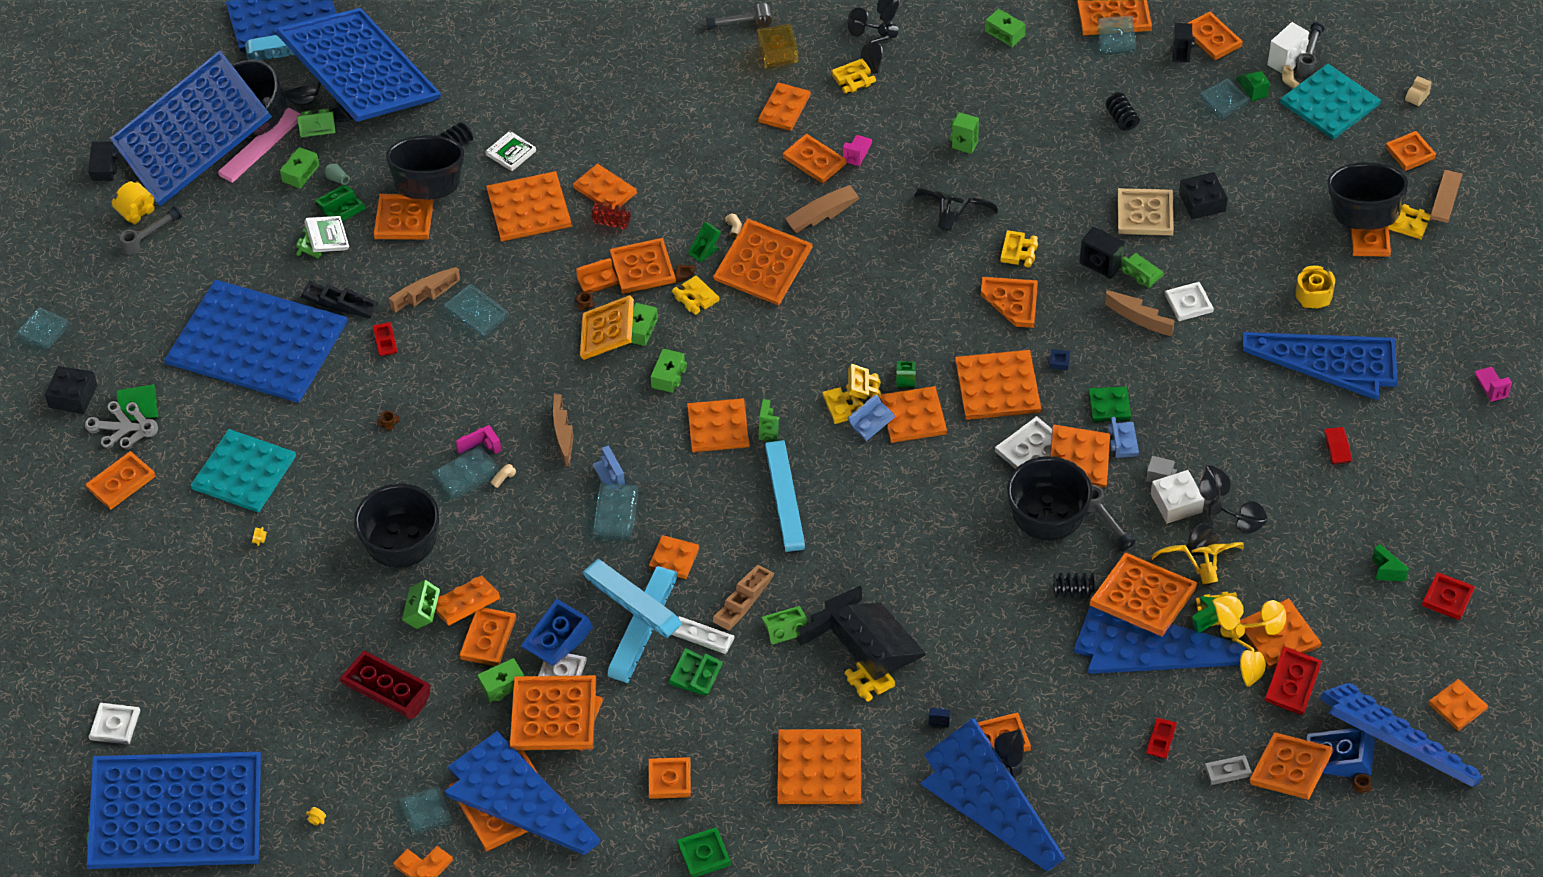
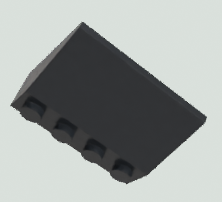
M882 603L847 605L831 613L832 632L874 680L926 656L923 649Z

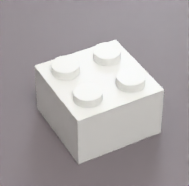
M1291 22L1271 40L1267 65L1282 73L1283 67L1286 65L1294 69L1298 63L1299 55L1307 53L1309 31Z
M1188 470L1152 481L1151 496L1167 524L1203 513L1204 498L1200 495L1199 489Z

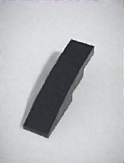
M310 280L301 294V298L320 306L366 318H371L378 306V302L350 289L344 288L342 291L329 284L323 287Z
M861 586L825 601V609L811 615L810 624L797 629V638L801 646L831 629L832 612L847 605L858 604L862 600Z

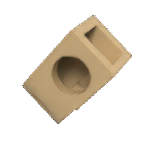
M1417 76L1414 84L1407 92L1405 101L1419 107L1430 94L1432 82Z

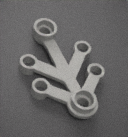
M116 401L108 404V410L110 413L115 414L120 422L99 421L96 417H90L85 422V428L89 433H97L101 429L118 430L113 435L105 436L101 439V444L106 449L113 447L114 443L120 440L122 449L128 450L141 438L152 437L158 431L157 423L152 419H145L134 402L127 404L126 410L130 415H134L139 423H131L120 410V405ZM112 406H117L116 409L111 410ZM135 407V410L130 411V408ZM151 425L150 429H145L147 426ZM130 431H137L130 438L124 437ZM110 440V443L105 445V442ZM125 442H129L127 446H123Z

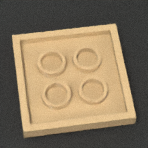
M1118 188V234L1173 235V190Z

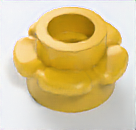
M256 527L252 543L258 544L257 546L260 545V542H265L267 532L263 531V527Z
M312 807L310 811L306 812V815L309 816L307 820L311 824L316 826L319 823L324 824L326 814L323 811Z

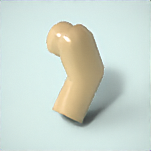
M1289 65L1284 66L1282 81L1294 89L1300 83L1294 80L1292 67Z
M731 213L725 217V222H728V225H732L729 233L730 237L736 238L742 228V223L737 215Z
M506 464L494 476L491 483L498 488L507 476L513 477L515 475L516 469L512 465Z

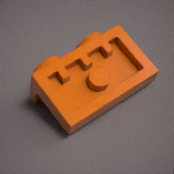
M610 258L576 268L577 281L583 292L593 293L619 285V280L612 268Z

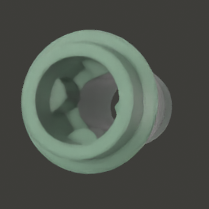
M329 164L325 168V175L328 180L343 185L348 184L350 181V177L338 164Z

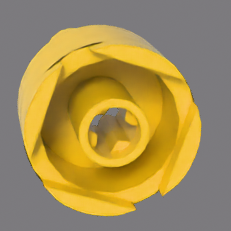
M131 181L124 184L116 192L118 194L116 200L114 198L112 200V207L133 225L141 220V216L151 214L155 209L153 205L154 196L137 181L136 183Z
M1308 266L1298 275L1295 296L1304 308H1322L1328 306L1332 300L1335 277L1332 272L1323 270L1324 267Z

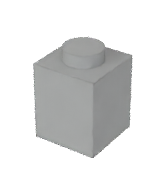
M1152 456L1147 470L1146 482L1152 483L1154 480L1177 474V469H1174L1175 461Z

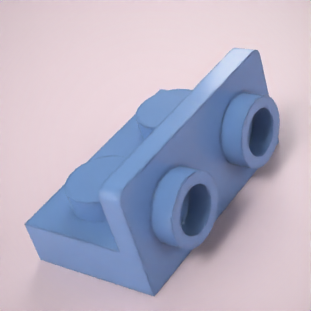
M874 395L857 411L853 412L848 421L852 428L864 440L868 441L895 418V415L881 402L877 395Z
M1111 417V424L1107 425V431L1112 436L1110 449L1115 452V458L1139 456L1134 422L1116 423L1115 417Z
M603 447L602 456L600 457L601 461L594 463L593 468L606 492L612 493L625 487L624 472L610 447Z

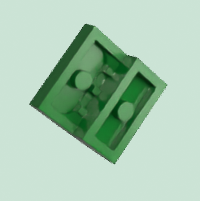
M342 185L315 200L316 205L327 217L340 216L342 221L366 209L364 203L355 197L354 191L347 185Z
M155 384L117 390V403L120 405V410L131 423L138 422L134 415H130L126 410L127 404L131 402L137 404L140 413L145 419L159 418ZM131 407L130 411L135 410V407Z
M685 648L668 683L707 696L723 662L706 653L703 657Z

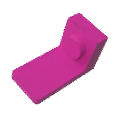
M856 135L852 143L845 142L843 157L846 159V163L860 166L872 144V139Z
M1492 367L1475 372V376L1490 402L1509 396L1512 385L1509 377L1499 379Z
M490 425L479 428L477 431L462 436L455 441L458 454L482 443L485 444L488 450L491 449L494 454L501 452L500 440Z

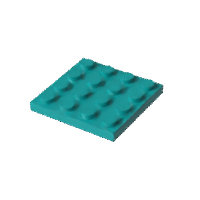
M1326 64L1280 99V103L1334 140L1381 104V100L1330 64Z
M228 429L192 482L191 489L259 513L295 459L296 453Z

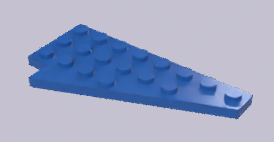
M1243 332V352L1366 397L1378 400L1379 386L1397 387L1395 338Z
M1092 606L1089 607L1074 648L1075 653L1092 657L1088 668V673L1090 674L1240 665L1241 654L1247 650V648L1237 642L1202 632L1198 634L1195 630L1174 624L1170 625L1162 637Z
M1346 683L1323 691L1320 696L1321 700L1332 707L1329 711L1331 715L1471 787L1479 784L1483 776L1478 773L1479 771L1475 767L1467 766L1461 762L1459 756L1445 751L1440 743L1432 742L1426 738L1427 735L1424 732L1410 727L1409 722L1402 718H1397L1390 709L1375 703L1376 700L1359 692L1358 687Z
M970 719L924 754L935 772L921 782L922 786L1044 870L1050 871L1066 859L975 719Z
M498 731L448 766V770L458 781L445 790L447 797L582 855H585L600 844V838L514 748H510V744Z

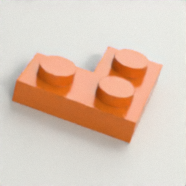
M438 846L423 860L407 849L393 865L407 877H438L453 861V857Z

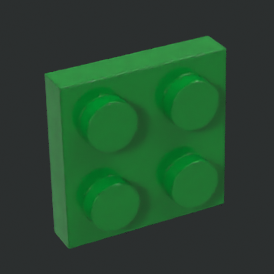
M1127 386L1089 388L1093 422L1111 421V417H1115L1116 421L1131 420Z
M717 827L677 840L690 877H698L731 866V860Z

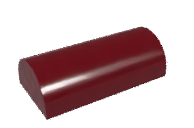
M365 650L362 651L340 677V682L343 685L409 719L415 718L420 713L430 695L429 683Z

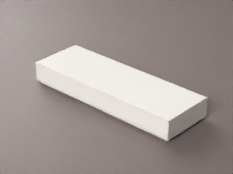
M680 616L679 619L682 622V626L672 634L673 636L724 654L727 653L734 640V635Z

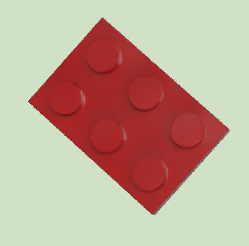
M1284 646L1264 701L1303 716L1322 660Z

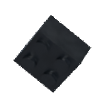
M1215 172L1180 180L1179 195L1192 220L1226 212L1228 197Z
M1093 226L1081 240L1079 264L1111 279L1121 268L1125 242Z
M58 366L44 394L48 407L85 414L97 388L94 372Z

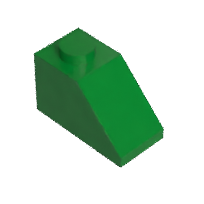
M1252 71L1236 76V79L1251 101L1268 97L1270 82L1262 71Z

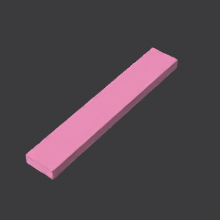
M288 107L279 123L270 131L255 137L218 171L219 176L233 183L298 123L297 116L301 114Z

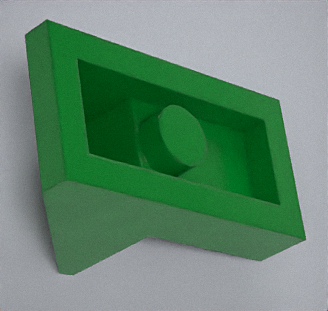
M704 222L688 254L702 263L720 249L714 244L721 232L710 223Z
M897 361L896 387L915 388L916 362Z
M1381 544L1376 546L1372 557L1374 563L1380 567L1377 570L1376 580L1405 581L1409 568Z
M1200 596L1201 608L1203 610L1198 611L1192 616L1193 626L1198 634L1218 622L1216 609L1212 602L1215 597Z

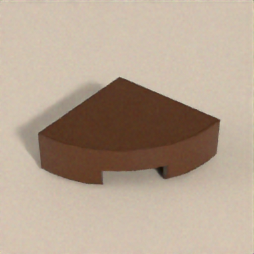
M677 265L676 282L689 279L690 275L695 272V265Z

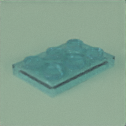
M469 284L444 304L446 311L482 338L509 317V312L472 284Z
M480 445L434 470L432 476L453 501L493 479L501 469Z
M600 483L593 538L632 540L639 493L638 486Z

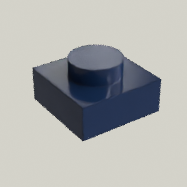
M1052 349L1049 368L1068 370L1070 351Z
M940 707L930 708L929 725L949 727L950 710Z

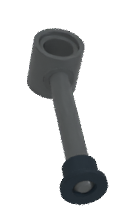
M759 3L754 6V13L721 18H708L706 16L707 30L716 27V25L755 20L756 25L759 27H767L772 23L770 6L766 3Z
M1313 22L1311 24L1312 35L1307 53L1299 55L1296 73L1301 77H1309L1314 72L1316 57L1313 53L1318 36L1324 31V25L1320 22Z
M172 206L167 215L138 233L131 229L121 232L119 238L123 252L129 255L137 253L140 250L141 239L169 221H174L177 218L181 219L182 213L178 207Z
M1092 485L1093 493L1087 511H1097L1119 538L1123 550L1131 548L1136 540L1124 533L1102 505L1103 490L1096 485Z

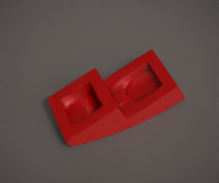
M391 322L373 325L379 357L398 353Z
M1344 427L1324 429L1331 463L1351 462L1352 457Z
M1156 718L1146 754L1167 759L1177 722Z

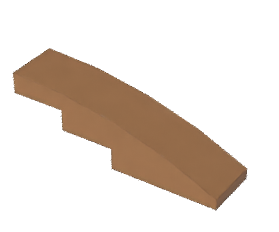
M1449 170L1444 171L1430 219L1449 222L1462 179V173Z
M849 185L814 200L785 219L794 232L798 233L809 224L815 226L826 217L834 218L860 198Z
M455 267L435 273L403 288L389 297L391 310L396 313L409 303L415 307L427 297L432 300L436 299L460 281L459 269Z
M1106 291L1105 305L1140 326L1172 336L1175 320L1158 316V309L1142 306V299Z
M554 394L553 417L556 440L563 462L566 467H569L574 438L573 426L568 425L567 410H562V395Z
M760 565L752 569L737 584L736 590L725 600L724 607L713 616V623L730 631L774 577V573Z

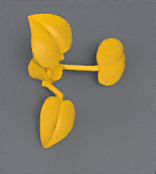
M1242 542L1212 544L1207 547L1191 550L1192 553H1204L1206 563L1200 564L1201 568L1198 567L1186 545H1174L1160 549L1152 555V560L1161 553L1184 551L1195 567L1197 574H1200L1202 584H1209L1218 581L1216 574L1217 554L1232 547L1243 550L1244 544ZM1208 553L1213 554V565L1212 562H1209Z
M1233 596L1215 598L1212 602L1221 625V635L1224 638H1232V642H1237L1249 649L1241 654L1240 668L1246 687H1250L1262 677L1265 672L1266 663L1261 652H1254L1253 647L1238 638L1244 635L1245 628L1263 625L1267 634H1278L1285 625L1286 611L1279 602L1274 600L1267 601L1261 609L1263 622L1241 624L1239 620L1243 615L1241 601Z

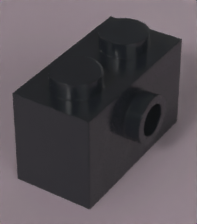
M1175 23L1172 62H1190L1191 47L1195 46V37H1192V23Z
M113 142L91 143L88 173L92 181H113L114 174H117L115 161L119 157V152Z

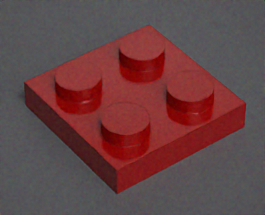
M1437 572L1423 600L1422 606L1460 621L1475 586Z

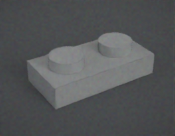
M1245 755L1205 763V771L1211 785L1251 777L1252 772Z

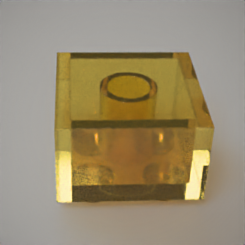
M791 24L757 29V44L764 68L799 63L798 45Z

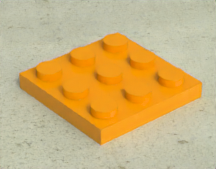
M630 295L583 313L580 357L583 360L631 343L634 299Z

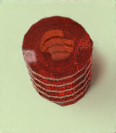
M595 201L591 216L595 224L600 222L601 225L607 224L609 227L614 225L615 228L621 226L622 229H626L631 220V209L626 212V206H623L620 211L619 205L612 209L611 203L605 208V202H602L601 206H599L598 201Z

